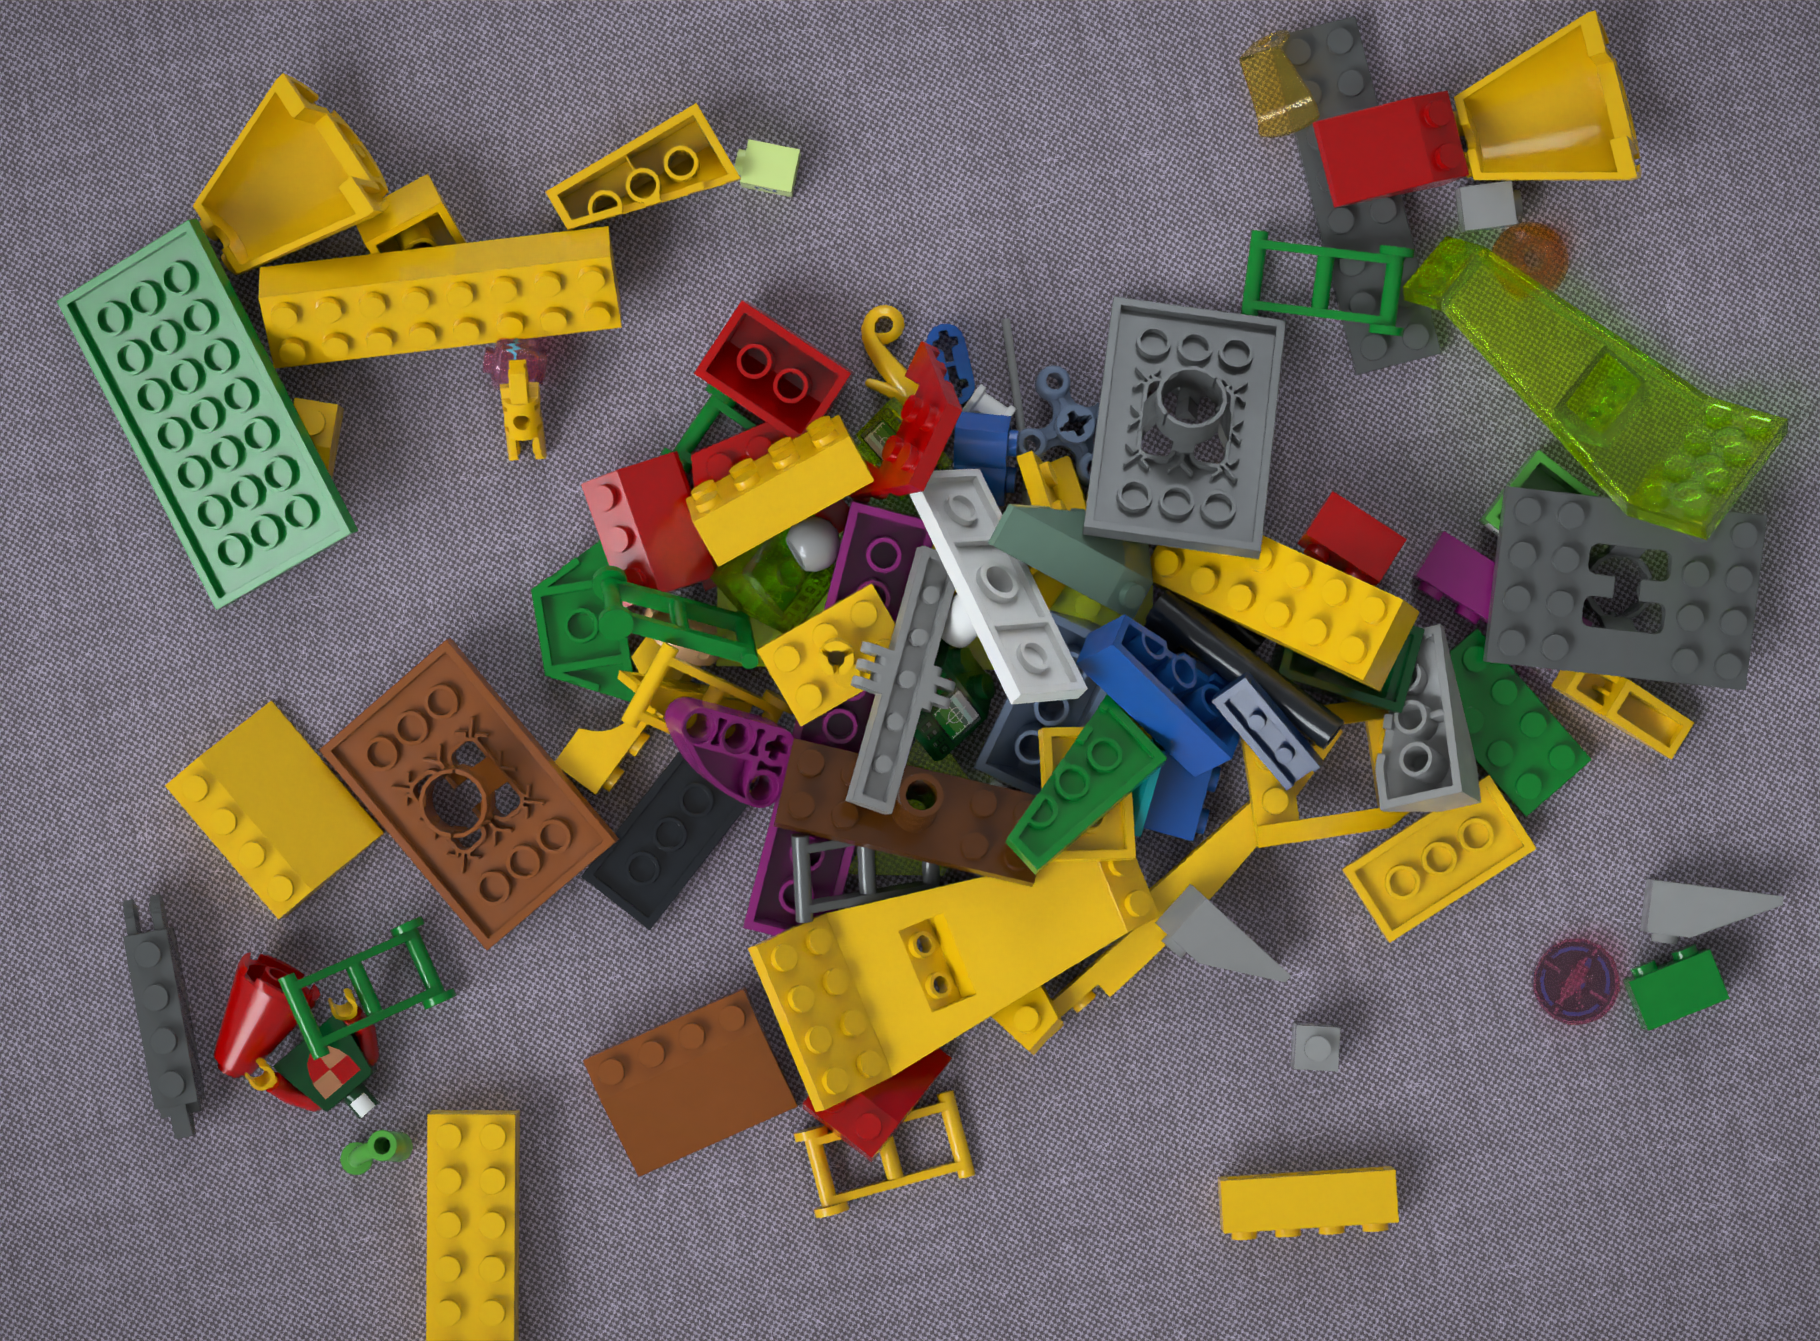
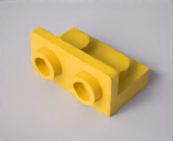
M1031 450L1016 457L1031 505L1049 506L1057 510H1071L1072 508L1086 510L1085 496L1073 460L1069 456H1064L1052 462H1043Z

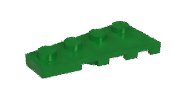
M1107 694L1064 758L1059 762L1046 784L1009 834L1005 843L1036 875L1163 766L1167 757Z

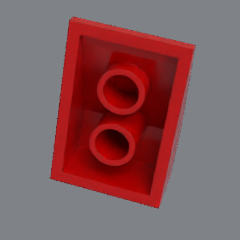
M1448 90L1410 97L1312 123L1334 208L1441 187L1469 175Z
M938 1048L896 1075L824 1111L815 1112L809 1096L803 1102V1109L872 1162L952 1058Z

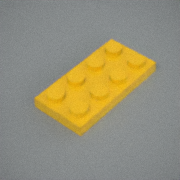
M1486 775L1479 780L1481 803L1442 812H1429L1341 868L1387 942L1391 943L1537 849L1490 775Z

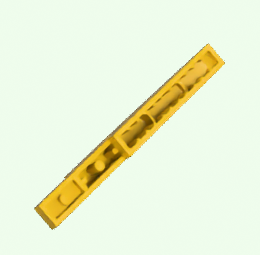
M1340 729L1324 750L1315 743L1311 744V746L1324 760L1343 731ZM1313 771L1294 783L1296 796L1314 774ZM1250 800L1149 888L1160 917L1190 884L1210 900L1256 848L1257 842ZM1160 917L1121 936L1058 992L1051 1000L1060 1017L1071 1008L1078 1013L1097 996L1092 991L1097 985L1111 997L1165 946L1161 940L1167 934L1155 923ZM1062 1024V1025L1055 1031V1033H1056L1059 1029H1061L1064 1024Z

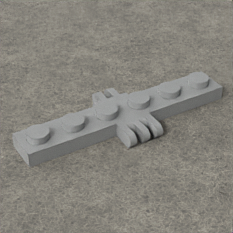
M920 546L916 549L889 648L887 649L870 642H862L860 651L875 657V661L857 659L855 668L871 674L870 679L862 676H853L850 684L855 688L875 694L846 801L885 815L892 814L920 712H931L932 706L949 709L951 700L936 694L939 689L953 693L956 685L955 682L942 678L943 669L934 665L955 587L937 550L926 546Z

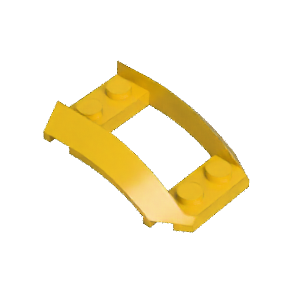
M1351 701L1324 705L1343 719L1344 724L1365 722L1378 808L1300 820L1295 786L1286 791L1241 737L1257 848L1392 828L1409 813L1383 812L1380 810L1375 765L1378 753H1382L1386 731L1382 727L1385 713L1389 714L1388 710Z

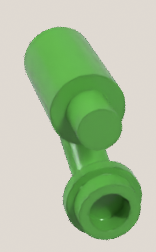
M376 1131L370 1136L367 1143L353 1142L348 1144L342 1150L340 1157L341 1165L349 1174L362 1175L371 1168L373 1159L387 1162L405 1161L412 1153V1140L404 1132Z

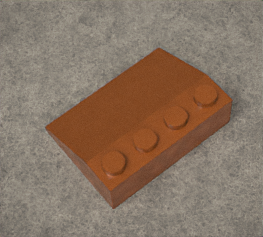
M746 987L589 1055L583 1060L598 1097L638 1177L798 1107Z

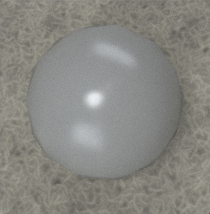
M810 516L792 526L786 537V542L792 555L805 571L818 572L826 569L838 557L841 545L838 531L830 521L822 517Z

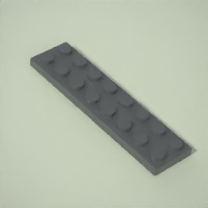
M1353 16L1271 37L1270 43L1322 247L1378 254L1380 245L1415 249L1401 195L1334 208L1312 123L1378 106L1356 17ZM1415 251L1414 258L1405 257L1396 320V327L1404 328L1403 337L1368 332V323L1341 320L1355 376L1441 354ZM1335 258L1332 286L1339 311L1379 316L1386 264Z

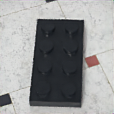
M679 751L615 832L619 840L595 859L581 877L648 930H651L748 805L725 794L708 782L691 767Z

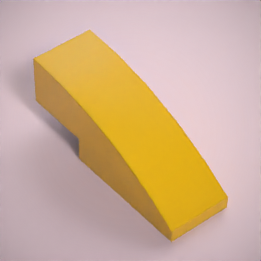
M1560 670L1551 687L1593 714L1671 760L1694 724L1693 721L1624 677Z

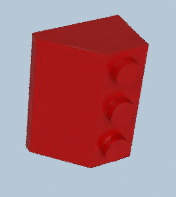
M741 300L693 374L793 440L808 432L806 428L813 421L827 416L855 373L750 302Z
M678 451L615 470L581 484L609 566H616L622 569L626 574L627 582L671 594L720 575L715 560L692 522L685 500L692 496L691 489ZM622 601L624 607H630L635 605Z

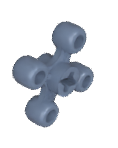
M1047 366L1038 373L1035 379V389L1037 394L1051 405L1053 412L1052 420L1045 428H1026L1019 432L1017 456L1029 452L1024 448V440L1034 442L1036 446L1034 453L1040 459L1053 447L1059 446L1068 449L1075 457V469L1080 484L1088 488L1090 474L1087 472V464L1092 463L1093 435L1096 431L1099 402L1090 407L1075 403L1070 395L1071 380L1067 371L1060 366ZM1047 378L1056 379L1059 388L1051 389L1047 385ZM1069 420L1071 423H1081L1083 421L1085 423L1077 433L1074 430L1061 432V429Z

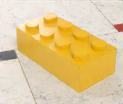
M840 415L833 418L823 416L813 421L806 428L808 432L793 440L791 437H786L775 442L768 448V454L755 461L752 458L745 459L729 470L730 475L717 482L707 480L691 491L692 496L685 500L692 522L718 567L874 481L862 454Z

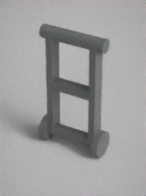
M794 833L791 835L796 922L798 923L812 922L813 913L868 904L942 886L940 884V865L922 861V881L877 888L875 850L857 846L859 891L812 899L810 853L855 845L825 838L809 840V834Z

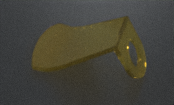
M1280 30L1257 40L1239 58L1255 108L1258 134L1266 138L1290 135L1308 127L1320 117L1317 104L1310 90L1282 49L1283 44L1290 37L1288 30ZM1278 36V38L1272 43L1262 46L1265 43L1271 41V37Z

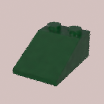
M1413 625L1381 691L1371 688L1278 643L1275 645L1270 665L1303 690L1402 713L1425 629Z

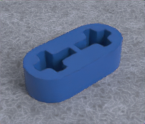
M940 324L929 332L926 343L933 346V343L939 341V333L947 332L949 338H957L958 345L952 347L954 361L946 363L942 349H939L940 354L936 359L944 363L946 369L955 367L958 379L960 381H967L968 387L962 389V397L958 398L960 405H963L969 401L975 390V381L965 338L962 331L956 326ZM947 370L944 376V380L949 382V375Z

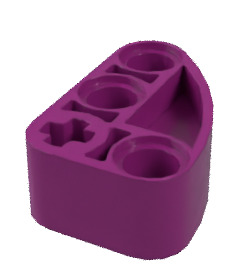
M680 697L669 704L665 713L666 726L678 750L698 774L725 794L756 808L771 806L777 800L782 790L794 740L789 731L766 717L692 697ZM697 713V720L694 725L686 729L688 719ZM735 724L734 733L725 739L727 729ZM760 776L757 786L749 791L752 780Z

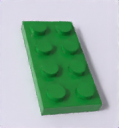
M1476 628L1450 650L1475 759L1478 765L1487 775H1490L1494 783L1524 817H1527L1592 759L1509 664L1483 661L1486 638Z

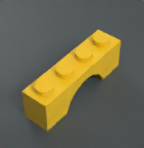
M645 637L631 656L640 674L647 673L661 647L654 639ZM670 666L664 678L691 682L694 677ZM650 705L648 706L647 712L660 718H665ZM640 721L637 728L623 723L616 728L606 731H592L579 728L555 760V763L561 770L595 795L599 794L603 788L610 792L625 772L619 767L628 753L636 757L649 740L650 735L644 732L649 724Z

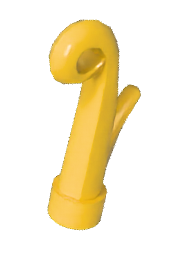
M880 305L871 309L865 316L861 326V334L867 354L886 382L869 378L865 381V385L887 396L903 407L907 398L915 395L919 384L905 377L907 369L884 346L897 340L903 333L905 327L904 318L895 307ZM887 318L893 322V327L889 332H876V324L881 319Z

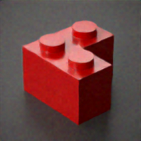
M1332 491L1320 506L1297 544L1305 549V555L1372 586H1376L1382 580L1407 539Z

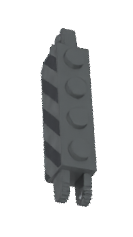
M157 894L150 897L149 903L154 931L142 933L139 909L133 899L123 902L128 935L124 936L123 940L154 1109L160 1110L161 1118H171L175 1139L196 1135L193 1113L202 1111L200 1100L205 1098L204 1085L177 937L174 928L168 927L162 896Z

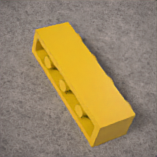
M1392 1166L1217 1177L1221 1230L1224 1234L1231 1233L1232 1240L1257 1239V1231L1275 1230V1237L1301 1236V1229L1318 1228L1321 1235L1345 1233V1226L1362 1225L1363 1232H1379L1389 1230L1388 1223L1399 1222L1396 1170Z

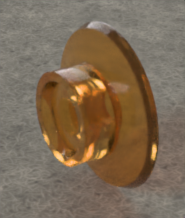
M1523 222L1509 227L1498 237L1491 253V269L1495 280L1504 291L1520 299L1534 300L1551 294L1561 285L1568 270V252L1563 240L1553 229L1541 223ZM1532 252L1538 257L1536 267H1529L1525 264V253Z

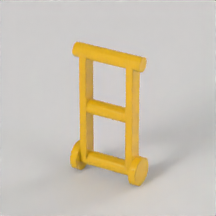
M663 642L621 720L634 728H637L639 722L642 721L670 734L665 719L646 711L670 666L709 684L702 698L703 701L719 705L725 693H728L764 710L762 717H766L775 723H778L783 712L793 714L785 698L766 689L763 696L760 697L677 658L676 655L679 650ZM697 713L692 716L686 729L694 725L697 720ZM757 777L752 780V783H755Z
M949 1090L936 1094L937 1103L913 1109L904 1120V1122L941 1112L954 1159L953 1162L904 1175L895 1140L892 1136L880 1151L887 1180L836 1193L823 1144L841 1140V1138L832 1131L829 1132L828 1128L824 1125L806 1128L793 1133L795 1142H805L822 1205L814 1209L815 1217L823 1218L849 1210L848 1201L948 1173L957 1171L959 1179L975 1175L954 1091Z

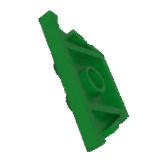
M599 540L584 553L572 559L559 571L531 589L545 676L631 702L635 693L617 679L620 670L634 672L628 636L621 640H610L605 638L598 628V616L605 607L603 599L596 596L593 591L592 577L601 567L609 566L601 541Z

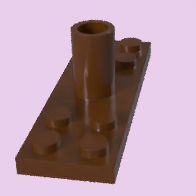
M794 738L774 827L1030 887L1034 885L1036 875L1005 842L1037 795L906 765L892 814L885 815L846 801L859 753ZM907 800L920 801L927 810L915 809Z

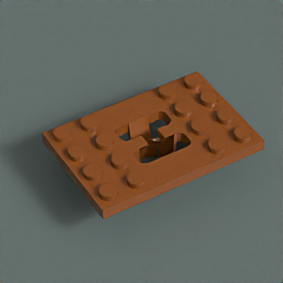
M451 638L446 639L319 749L486 950L492 948L619 840L616 834ZM468 741L474 742L486 756L485 759L475 766L460 764L456 758L458 749ZM429 774H432V776H430L426 783L422 786L421 793H419V783L423 779H425ZM469 778L476 784L482 795L481 802L472 809L479 820L472 828L457 825L450 826L438 816L434 808L432 794L435 784L446 779L455 790ZM508 782L520 797V804L510 814L506 815L501 813L495 806V791ZM479 828L481 829V838L471 847L463 846L457 839L465 837Z

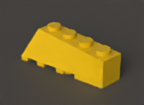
M695 103L550 188L545 193L567 230L571 231L583 229L589 224L738 181L741 178L698 104Z

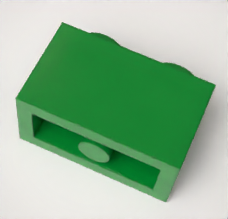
M1691 944L1671 952L1673 960L1658 966L1655 960H1650L1630 969L1633 976L1622 979L1642 1029L1650 1031L1730 999L1710 949H1697L1696 944Z

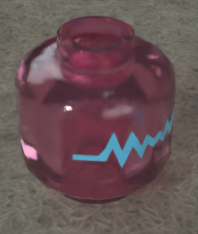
M500 338L496 341L494 348L486 347L483 373L491 374L492 386L496 390H500V384L509 383V360L526 359L529 382H539V385H543L548 350H541V344L536 338Z

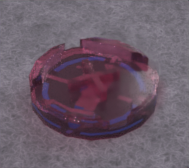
M1583 938L1564 939L1550 945L1538 957L1532 972V991L1538 1005L1551 1018L1568 1025L1587 1024L1601 1019L1614 1006L1620 991L1619 973L1613 957L1601 945Z

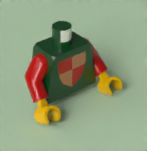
M350 988L343 989L348 1000L345 1004L337 1005L331 997L328 998L333 1016L319 1027L323 1037L366 1018V1014L357 1006L354 994ZM372 1024L328 1044L327 1047L330 1054L313 1060L305 1040H303L273 1066L277 1072L272 1070L265 1059L258 1058L255 1061L264 1070L263 1074L258 1077H252L245 1072V1077L254 1089L258 1091L266 1090L286 1104L312 1112L322 1109L328 1112L343 1100L354 1114L361 1119L380 1103L363 1084L378 1070L375 1065L380 1057L376 1027Z

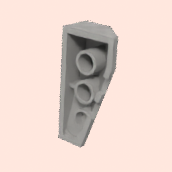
M1441 624L1423 628L1425 631L1402 713L1389 711V714L1385 713L1382 728L1386 729L1382 753H1378L1375 765L1380 810L1383 812H1442L1481 803L1476 759L1444 627Z

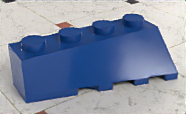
M1125 614L1088 633L1076 665L1189 773L1196 777L1233 758L1240 735L1211 702L1214 694L1228 685L1227 680L1216 673L1210 676L1195 667V659L1184 652L1177 656L1167 649V642Z

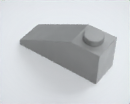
M1646 879L1640 931L1652 933L1651 941L1677 944L1678 936L1691 938L1782 906L1784 896Z
M1192 884L1184 890L1155 922L1167 934L1161 941L1180 958L1187 952L1199 964L1286 982L1291 977L1286 970Z

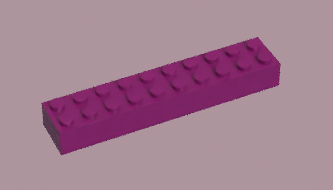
M852 499L824 610L872 583L896 623L916 549L920 546L932 548L933 544L921 517ZM862 691L803 726H800L796 719L792 736L796 739L859 753L875 694ZM780 795L774 802L743 925L745 929L773 936L800 924L796 922L791 840L792 834L800 832L773 826ZM809 835V840H810V839L821 838V837ZM855 846L810 853L812 899L843 894ZM839 909L813 913V917L833 911H838Z

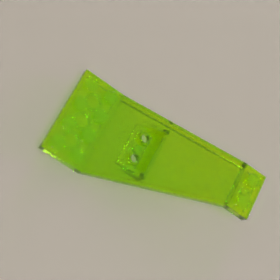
M1446 236L1403 286L1405 301L1445 313L1629 517L1707 540L1788 433V419L1706 395L1485 246Z

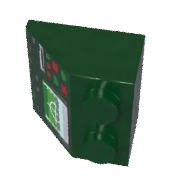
M942 638L934 665L943 669L942 678L953 681L956 685L953 693L937 689L936 694L949 698L951 700L949 709H941L932 706L931 712L921 711L914 737L934 762L943 760L987 719L991 699L995 693V684L992 677L979 665L973 657L971 650L967 646L963 648L954 647Z

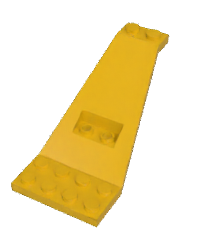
M1136 858L1119 861L1050 862L1036 874L1035 883L1032 887L987 876L821 914L813 917L812 922L800 923L749 947L748 951L815 1112H819L896 1075L1111 942L1160 917ZM918 939L920 940V943L922 945V951H920L917 947ZM934 980L937 981L939 992L934 988Z

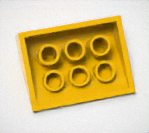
M273 701L267 703L165 785L278 920L286 918L385 833Z

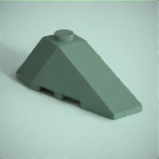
M1008 504L988 544L1105 607L1134 619L1153 584L1149 545L1147 543L1083 535L1084 509L1057 510L1049 506Z

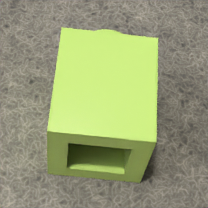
M748 139L746 150L738 149L735 161V169L741 176V187L793 197L801 157L800 149Z

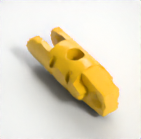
M526 359L509 360V383L500 384L509 461L519 460L521 453L520 441L532 440L533 453L536 459H546L547 450L540 404L539 382H529Z

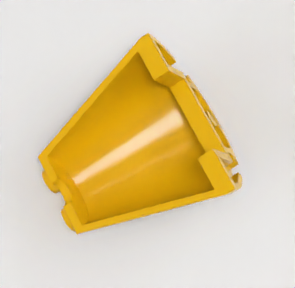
M1596 10L1579 17L1454 96L1457 110L1453 111L1459 137L1465 135L1468 148L1467 152H1464L1469 172L1467 178L1473 177L1474 180L1633 181L1641 178L1640 164L1635 166L1634 162L1635 159L1640 158V152L1628 98L1616 58H1613L1612 53L1605 46V44H1609V38Z
M284 73L276 79L193 204L195 211L201 218L199 223L204 233L213 241L220 239L224 248L221 250L223 252L221 259L225 266L235 275L244 274L372 219L383 213L390 204L386 199L383 200V197L389 191L379 167L350 126L335 110L329 113L327 108L316 105L314 102L319 99L318 94L302 82Z

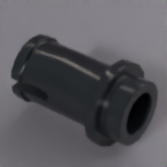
M1218 615L1212 620V622L1253 653L1266 640L1265 637Z

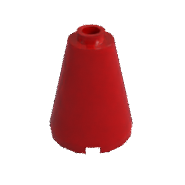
M251 952L245 953L239 961L213 1053L215 1060L218 1062V1069L233 1078H240L241 1075L245 1076V1072L252 1075L259 1067L255 1060L258 1058L266 1060L298 1025L278 979L295 973L297 980H300L305 975L284 961L266 954H260L257 960L250 959ZM314 983L310 990L307 987L301 988L311 1010L320 997L319 989Z

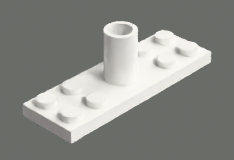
M980 469L933 471L924 491L912 493L910 496L957 592L952 598L941 638L954 647L963 648L968 646L978 636L1011 704L1078 699L1088 688L1027 564L988 544L1002 517V513Z

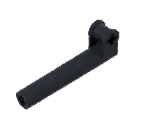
M1169 589L1161 595L1149 611L1144 627L1167 642L1168 650L1175 654L1184 649L1230 683L1249 671L1298 731L1323 750L1331 743L1343 726V719Z

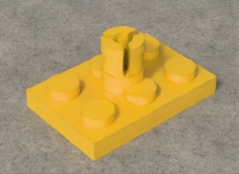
M870 583L757 648V652L800 726H803L864 691L850 685L853 676H862L870 679L871 674L855 668L857 659L875 661V657L860 651L862 642H870L888 649L895 622L874 585Z
M1052 727L1038 730L1041 789L1084 727ZM1132 792L1051 862L1135 859Z

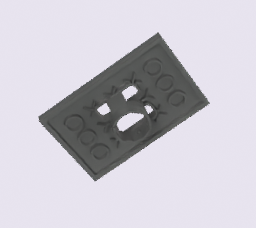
M1113 296L1083 535L1259 559L1286 320ZM1151 390H1156V391L1147 399V394H1148V392L1151 391ZM1168 392L1176 395L1175 418L1197 420L1199 401L1204 397H1208L1217 405L1215 409L1217 414L1201 424H1187L1176 420L1171 415L1167 416L1168 412L1163 406L1164 400L1162 398ZM1155 424L1162 434L1172 440L1171 453L1169 455L1147 454L1141 448L1142 437ZM1218 433L1224 449L1223 461L1220 463L1198 461L1194 456L1195 445L1211 439Z
M1504 486L1483 661L1746 690L1767 515ZM1599 543L1610 545L1606 551L1589 559L1590 550L1593 545ZM1647 549L1662 550L1668 555L1667 573L1662 580H1653L1648 566L1639 559ZM1611 557H1616L1618 561L1627 558L1635 566H1638L1637 570L1641 576V581L1636 589L1638 600L1621 614H1616L1614 611L1609 612L1608 615L1604 614L1591 596L1613 598L1615 576L1600 575L1593 572L1600 563ZM1650 602L1658 603L1662 609L1659 629L1653 633L1637 631L1632 618L1640 615ZM1583 604L1597 617L1601 627L1586 626L1583 623Z

